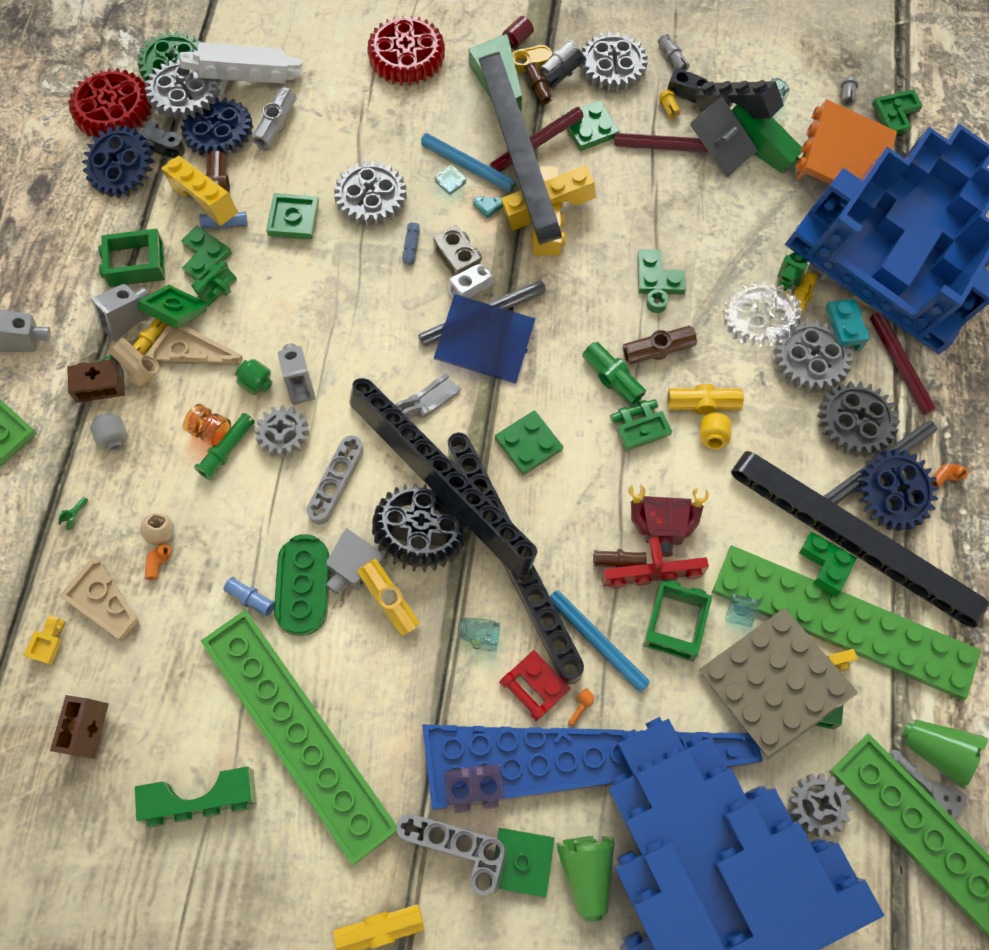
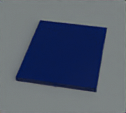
M454 294L445 324L442 326L443 331L434 359L516 384L524 356L528 352L527 346L536 318Z

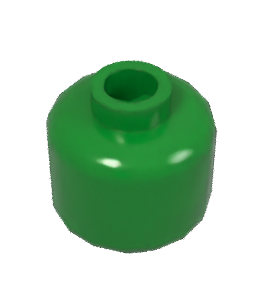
M256 359L244 360L235 372L237 384L252 395H256L261 391L265 393L273 382L270 379L271 370Z

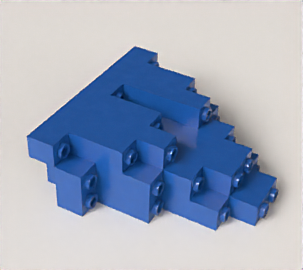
M958 124L946 138L931 127H928L915 142L905 158L889 147H886L860 179L843 167L819 196L808 214L798 224L784 245L939 355L953 344L962 326L989 305V270L984 267L989 259V218L986 217L989 211V168H987L989 165V144L961 124Z
M660 717L646 723L647 729L638 734L634 729L620 736L622 742L618 743L617 746L632 777L628 778L626 773L610 780L613 786L608 788L639 853L635 855L634 852L629 851L617 857L618 864L614 865V868L645 930V933L640 935L639 931H636L623 938L624 944L620 946L621 950H820L885 916L866 880L857 878L839 843L830 842L827 839L821 841L820 838L809 842L800 823L792 821L775 788L766 789L765 786H758L744 793L732 769L726 768L711 737L703 740L700 735L686 742L688 748L684 749L669 718L662 721Z

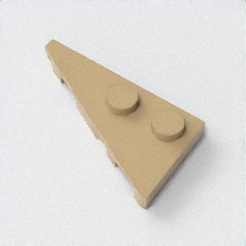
M168 325L146 354L155 358L156 361L241 364L243 361L241 354L184 325L179 328Z

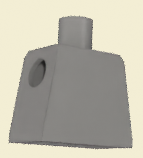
M122 284L91 299L100 328L114 341L118 340L143 320L144 313L138 309V301L149 295L147 290L142 287L133 292L127 285Z
M0 309V352H34L37 347V341H50V327L37 326L33 315Z
M293 343L286 344L283 350L278 352V357L292 405L316 399L302 347L296 346ZM301 375L302 381L294 382L293 377Z
M346 528L326 562L327 568L333 574L326 587L337 595L346 584L358 591L365 584L356 570L373 558H376L381 567L384 568L387 565L385 554L379 552L375 547Z

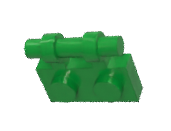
M656 399L650 401L643 400L638 402L636 406L630 408L623 407L618 409V412L610 414L613 424L620 421L623 423V425L617 426L616 431L626 451L671 436L672 429L663 411L654 414L652 410L658 408ZM640 414L643 416V418L634 421L632 417Z

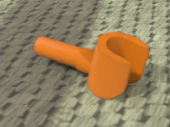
M585 688L576 697L581 705L568 721L572 726L575 725L581 714L594 702V695L588 688Z

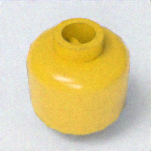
M711 413L702 418L699 439L702 444L709 449L718 450L730 443L732 422L729 417L721 413Z

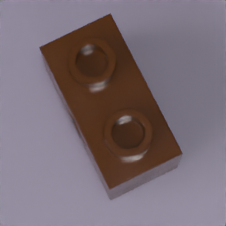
M103 359L100 362L93 363L81 362L76 365L67 366L68 393L76 403L125 396L124 370L116 359Z
M65 695L50 751L94 759L109 703Z

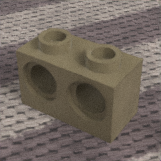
M457 225L433 237L434 251L453 277L475 265L481 264V253L477 248L472 247L466 232H461Z

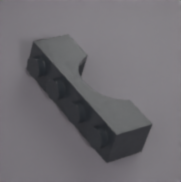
M745 80L721 83L710 81L702 85L701 90L694 95L701 113L720 97L724 98L729 107L732 106V103L740 105L748 111L752 118L771 119L784 106L776 81L760 80L748 82Z

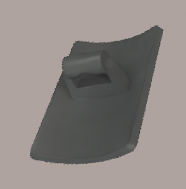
M723 97L713 102L690 123L726 177L730 176L743 162L757 152V147Z

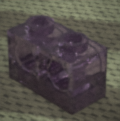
M500 763L444 771L448 809L454 808V813L471 811V806L482 805L483 809L500 807L499 802L505 801ZM486 780H492L497 785V790L491 795L484 794L480 789L481 784ZM457 784H464L468 787L469 792L466 797L459 799L452 794L453 788Z

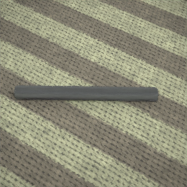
M543 281L532 283L418 334V339L421 345H428L546 291Z
M929 420L888 450L898 449L899 452L904 450L909 452L935 433L938 428L933 421ZM857 471L824 495V497L838 504L862 486V484L857 482V479L865 476Z

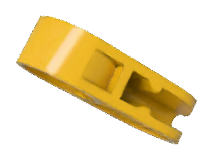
M538 45L515 51L512 55L516 72L524 73V67L530 62H535L538 69H540L551 58V49L545 45ZM524 59L527 62L524 64H519L516 62V60Z

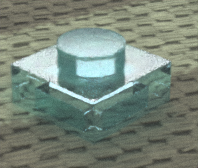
M450 165L435 176V183L446 193L452 195L466 184V177L454 166Z
M732 594L726 614V621L752 628L759 607V600Z

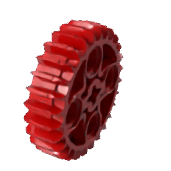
M402 15L401 19H397L394 16L393 21L386 19V24L380 23L379 28L375 27L374 33L370 34V39L368 40L367 53L370 66H372L373 71L377 72L380 78L384 76L385 82L391 79L392 84H395L397 81L402 86L403 82H408L410 86L411 82L419 84L421 79L426 82L427 76L433 78L434 72H439V67H442L445 58V43L439 28H435L434 23L428 24L427 19L421 21L420 16L417 19H413L412 15L410 18H404Z
M108 68L107 72H103L100 69L98 74L92 72L91 77L84 76V82L78 81L79 87H73L74 93L69 94L70 100L68 103L72 119L80 131L84 132L87 137L92 135V137L99 138L101 137L100 131L107 134L108 127L115 131L116 125H119L122 129L125 126H128L131 130L133 128L137 130V127L143 128V122H148L147 116L151 115L150 109L152 106L149 104L146 96L145 83L142 82L140 77H136L133 72L129 74L126 69L122 72L119 68H116L115 71Z

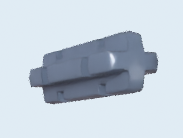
M410 222L407 226L408 232L406 233L402 254V262L404 264L412 265L415 262L420 233V225L418 223Z

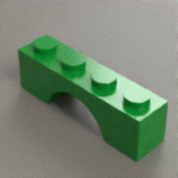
M248 766L220 771L212 789L205 795L192 800L181 799L174 792L172 786L164 781L135 786L136 821L146 824L147 828L164 825V820L175 819V822L192 820V815L202 813L203 817H214L221 815L220 810L231 809L232 812H242L249 810V805L257 804L254 770Z

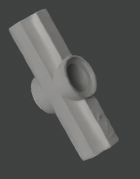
M282 87V89H279L272 102L264 106L262 110L263 117L251 136L252 142L258 148L264 150L269 148L277 133L285 129V119L297 100L296 94L289 88Z

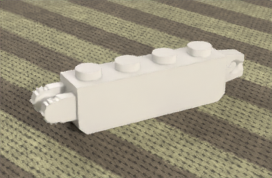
M201 42L197 45V50L194 52H180L181 68L195 71L198 74V78L285 84L286 80H298L300 78L301 72L298 69L303 65L301 59L285 56V52L280 48Z

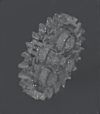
M762 281L761 286L758 287L753 282L750 289L744 285L743 292L735 290V296H729V302L725 303V310H723L724 326H727L728 333H733V339L740 337L741 344L747 340L750 341V347L755 342L759 343L760 348L763 347L764 342H767L772 347L774 340L781 344L782 337L790 339V332L796 333L797 326H800L802 309L801 302L797 301V295L791 296V289L783 291L784 285L775 288L774 282L770 286H766L765 281Z

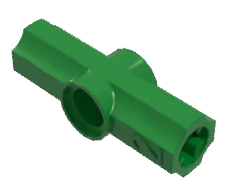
M598 341L591 343L582 353V357L598 373V377L603 385L608 389L613 388L630 406L638 403L646 394L647 390L630 374L627 364L620 358L615 359Z

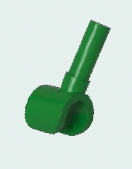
M82 497L71 510L61 511L58 525L68 521L66 530L73 529L75 516L88 502V499Z

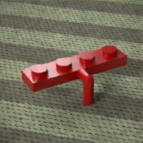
M654 537L649 539L652 564L604 569L602 583L603 587L610 586L611 589H619L630 583L644 586L656 580L664 582L667 580L676 581L677 578L687 577L688 580L699 579L703 577L709 568L707 557L663 562L659 538Z

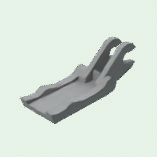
M445 373L422 391L411 395L408 399L397 402L395 405L409 419L418 414L425 418L459 394L461 388L456 386L449 378V375Z

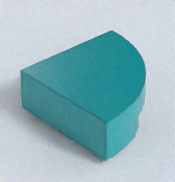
M479 196L473 199V205L486 218H489L503 208L502 200L498 197Z

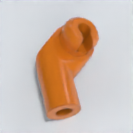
M944 464L932 476L937 478L932 482V486L939 488L946 480H963L968 476V470L965 466Z
M159 545L147 554L145 565L146 580L158 579L159 566L167 561L172 554V549L169 545Z

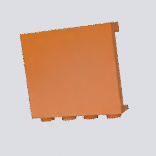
M826 99L812 113L811 119H813V122L806 132L808 139L804 142L801 149L803 156L796 165L798 172L795 180L799 181L804 173L830 184L843 167L860 179L886 147L893 149L897 131Z

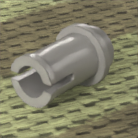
M848 76L841 82V88L843 89L842 105H845L846 99V106L855 104V94L859 84L853 76Z

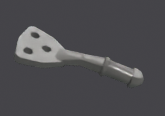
M898 750L889 751V754L916 782L921 784L930 793L931 797L946 812L949 810V815L953 819L962 812L967 801L965 793L953 786L938 785L930 781L915 765H912L902 756L901 752Z

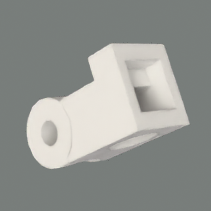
M478 264L450 278L448 293L461 307L468 303L469 298L487 290L494 283L495 278L483 264Z

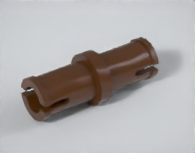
M535 62L528 63L524 67V71L530 80V87L536 92L540 104L546 105L553 98L546 85L547 80L541 75Z
M617 549V551L594 550L593 554L594 567L607 566L618 568L647 564L646 552H624L623 549Z

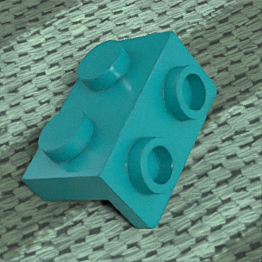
M856 300L828 302L825 308L838 345L840 347L854 345L855 351H861L869 340V331L865 328L862 312L858 308Z

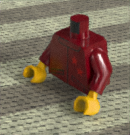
M641 484L640 493L634 495L633 486L630 485L628 493L633 497L631 501V521L639 534L645 536L646 543H649L650 538L658 537L662 557L673 556V545H682L684 539L691 537L700 524L704 508L702 503L706 502L709 498L707 489L703 498H697L698 488L696 487L692 492L695 500L692 503V499L645 496L646 490Z

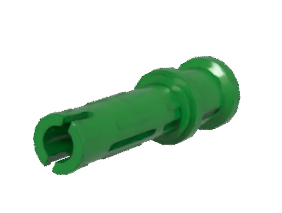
M242 413L215 447H210L204 459L199 464L194 465V469L207 480H213V474L222 464L225 465L227 463V455L251 426L255 424L254 419L249 420L251 416Z

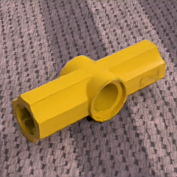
M700 384L694 388H669L667 408L669 410L681 411L695 410L700 415L715 413L717 410L742 411L744 393L742 388H715L712 384Z
M373 558L356 570L375 598L376 603L382 608L400 636L411 632L420 624L403 599L400 590L394 586L376 558ZM386 590H391L394 593V600L390 604H385L382 601V594Z
M419 904L391 913L386 911L364 918L362 922L333 930L336 950L374 949L396 942L395 939L419 933L425 930Z

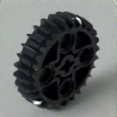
M414 483L413 488L410 489L405 484L403 491L396 487L394 493L387 492L386 498H381L379 505L375 508L372 519L374 543L379 544V552L385 551V559L393 557V565L401 562L403 563V569L410 565L413 572L417 567H422L423 572H426L427 566H430L435 571L438 564L444 568L447 561L452 562L454 557L459 555L466 540V524L433 490L427 489L426 483L423 488H418L416 483ZM408 505L410 506V509L401 508ZM397 540L405 541V545L401 544ZM430 545L440 546L436 549H429Z

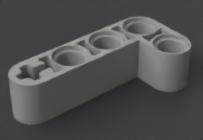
M406 814L399 819L396 830L400 838L415 845L475 862L470 880L474 892L485 897L492 896L497 892L507 859V849L500 840L414 814ZM407 825H415L424 830V836L416 832L409 833L406 831ZM438 829H443L445 832L444 841L438 845L434 844L432 841L433 833ZM464 837H470L473 842L472 848L468 852H461L459 849L460 840ZM491 845H498L500 848L499 857L496 860L489 861L486 857L487 848ZM483 874H489L492 877V885L486 891H482L478 886V880Z

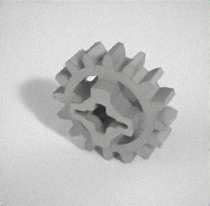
M281 405L279 411L271 407V414L263 412L265 419H257L259 427L254 428L257 436L255 439L262 451H268L271 457L278 453L279 457L283 458L284 453L287 452L292 457L294 449L300 452L302 451L300 444H307L305 436L310 435L307 428L309 425L307 420L303 419L302 412L296 413L294 407H290L288 411H286L284 405Z
M812 773L806 776V780L801 778L797 781L800 788H791L790 791L795 795V798L788 799V803L794 805L795 809L789 813L790 815L798 816L796 822L806 825L805 833H810L814 829L816 837L823 836L824 832L829 837L834 835V830L837 832L844 830L841 822H850L851 819L845 813L852 811L853 807L846 805L845 801L849 800L851 796L842 794L845 788L844 785H834L835 777H831L826 781L824 773L818 774L817 778ZM812 786L821 787L817 793L807 790ZM819 799L822 801L821 806L824 808L823 810L818 809L819 804L816 801ZM823 817L832 819L829 824H819Z

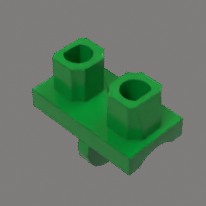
M795 252L789 256L786 255L777 275L780 280L776 288L789 293L793 285L798 286L808 266V261Z
M221 261L218 265L212 264L207 269L208 275L203 280L196 279L191 284L193 290L202 301L207 303L208 307L221 294L228 296L231 293L229 286L237 279L225 261Z

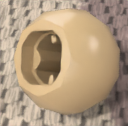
M153 513L142 521L140 532L146 542L153 545H162L173 536L174 524L169 516L162 513Z

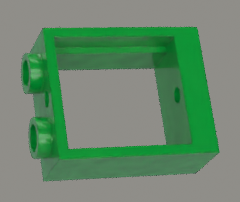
M157 228L101 235L102 245H99L98 250L102 264L99 265V273L101 278H105L109 287L165 280L164 242ZM149 246L148 264L113 268L112 251Z
M672 580L661 581L657 588L642 646L694 662L699 654L713 596L706 594V591L699 588L688 589L681 587L680 583ZM663 596L700 607L691 643L654 632Z

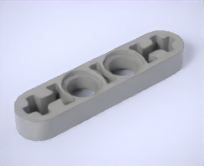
M350 435L343 438L307 506V514L315 524H324L330 519L363 454V444L357 436ZM353 444H356L357 450H351L349 454V460L348 458H346L348 455L347 446L351 447ZM343 463L348 466V470L343 474H337L334 471L338 464ZM332 484L337 487V491L333 495L329 496L323 493L327 485ZM322 499L325 501L322 507L324 514L319 513L318 516H316L314 513V509H320L322 505Z

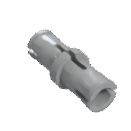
M669 34L662 35L658 39V44L665 52L666 59L669 62L671 61L674 67L687 71L690 65L683 57L681 48L676 46Z

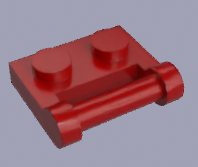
M532 650L499 681L503 688H508L532 713L531 717L536 722L571 690V687L535 650ZM521 676L543 699L544 703L539 706L515 681L516 678Z

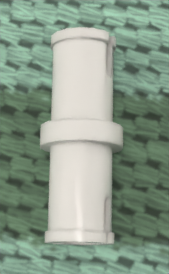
M568 40L559 51L555 50L552 53L551 58L540 67L541 73L545 77L560 66L559 63L562 60L565 61L576 52L578 47H576L575 42Z

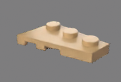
M96 555L88 561L59 595L121 642L139 622V619Z

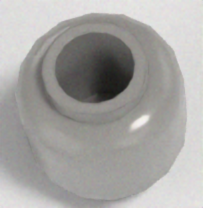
M112 413L98 415L91 424L90 430L97 447L101 449L116 451L122 448V444L128 438L121 417Z

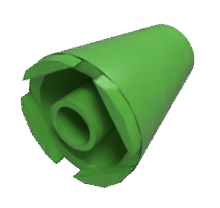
M917 719L914 724L907 723L901 736L906 739V746L963 789H966V785L970 783L981 760L980 751L981 749L985 750L988 738L982 735Z
M593 836L563 840V844L556 843L557 852L578 915L585 917L587 922L602 920V915L608 913L614 838L602 836V842H597L596 839H593Z

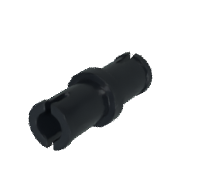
M577 49L576 52L565 61L562 60L559 63L560 66L545 77L547 82L554 89L564 78L570 77L572 71L587 59Z

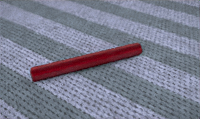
M577 106L530 136L529 139L533 150L584 117L583 111ZM508 151L490 162V167L499 172L512 165Z
M616 133L614 139L615 146L708 152L699 138Z
M879 312L873 313L870 321L920 411L924 415L933 412L936 406L886 317Z

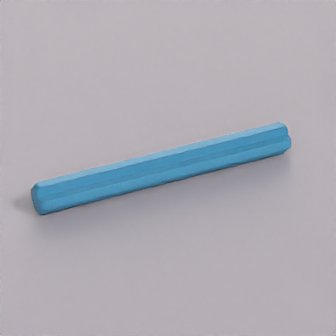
M428 133L421 137V145L508 192L514 189L516 183L514 179Z
M556 590L550 595L555 608L639 692L649 685V679L560 591Z

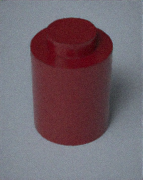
M519 16L503 31L502 36L507 34L511 49H517L533 34L534 27L528 18Z

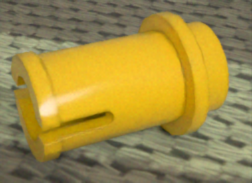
M667 89L659 94V103L664 106L669 119L676 118L674 112L679 116L682 111L675 100L674 92Z

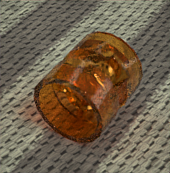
M202 404L193 406L183 422L185 432L196 438H201L203 442L214 447L231 428V421L218 413L213 414L211 409Z

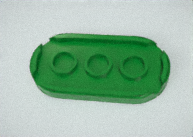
M301 534L289 539L290 541L282 546L277 560L274 615L279 626L293 636H307L316 632L324 624L328 614L329 589L326 587V584L330 578V571L326 566V562L330 556L329 551L319 538L309 534Z

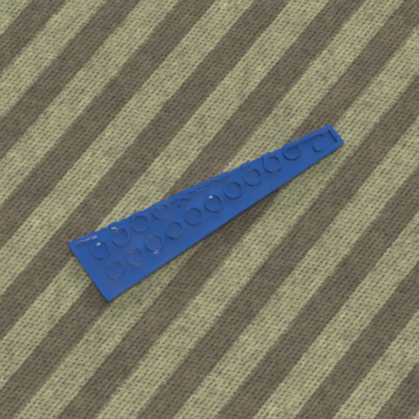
M422 724L432 810L611 785L610 780L626 773L628 778L632 777L617 746L618 743L622 742L620 736L629 731L575 728L543 729L538 727L511 728L503 726L466 727ZM676 731L684 749L688 748L686 742L700 735L703 740L711 737L726 768L763 762L759 747L748 733H687Z

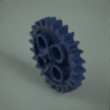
M218 97L215 98V104H209L210 110L202 109L203 115L196 112L195 118L187 115L188 119H182L184 124L181 126L183 139L187 147H191L193 153L198 151L199 156H202L205 152L209 155L211 151H220L226 154V156H228L229 150L235 153L236 146L243 148L242 141H249L248 136L252 135L251 129L254 128L247 107H243L242 102L236 104L235 99L228 102L227 97H224L222 101H219Z
M116 125L114 131L108 127L107 134L100 131L101 137L99 139L93 137L94 145L87 144L91 150L90 152L83 153L88 157V159L82 161L87 166L83 169V172L87 174L86 180L91 183L90 185L101 194H106L109 197H112L114 194L118 198L121 197L122 193L129 196L130 189L136 193L137 185L144 186L143 178L150 179L146 173L153 171L149 164L155 162L150 157L154 152L149 148L151 144L134 128L131 130L128 126H125L122 129L119 125Z
M894 449L891 451L885 450L881 452V455L876 454L872 456L873 460L866 461L865 465L867 468L859 471L865 477L857 479V482L862 484L863 488L857 489L856 492L863 494L864 497L858 501L861 503L866 502L867 506L864 507L863 512H872L870 520L879 518L878 526L886 525L887 530L896 528L897 531L905 530V528L908 530L924 524V519L931 517L928 511L936 509L931 502L938 500V497L932 494L934 491L939 490V488L932 486V482L937 478L929 477L928 474L932 471V468H923L925 460L917 462L916 453L909 456L908 450L899 452L898 449ZM903 471L906 473V479L903 476ZM880 476L884 479V485L880 482ZM911 494L914 496L915 502H912ZM889 501L892 503V506H893L892 510L890 509V507H889V505H888V502H889Z

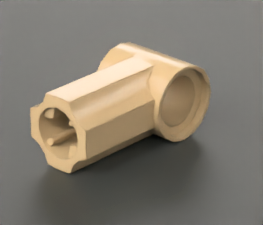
M121 338L108 351L110 355L128 370V378L135 385L144 386L160 370V366L155 358L149 355H142L124 338Z

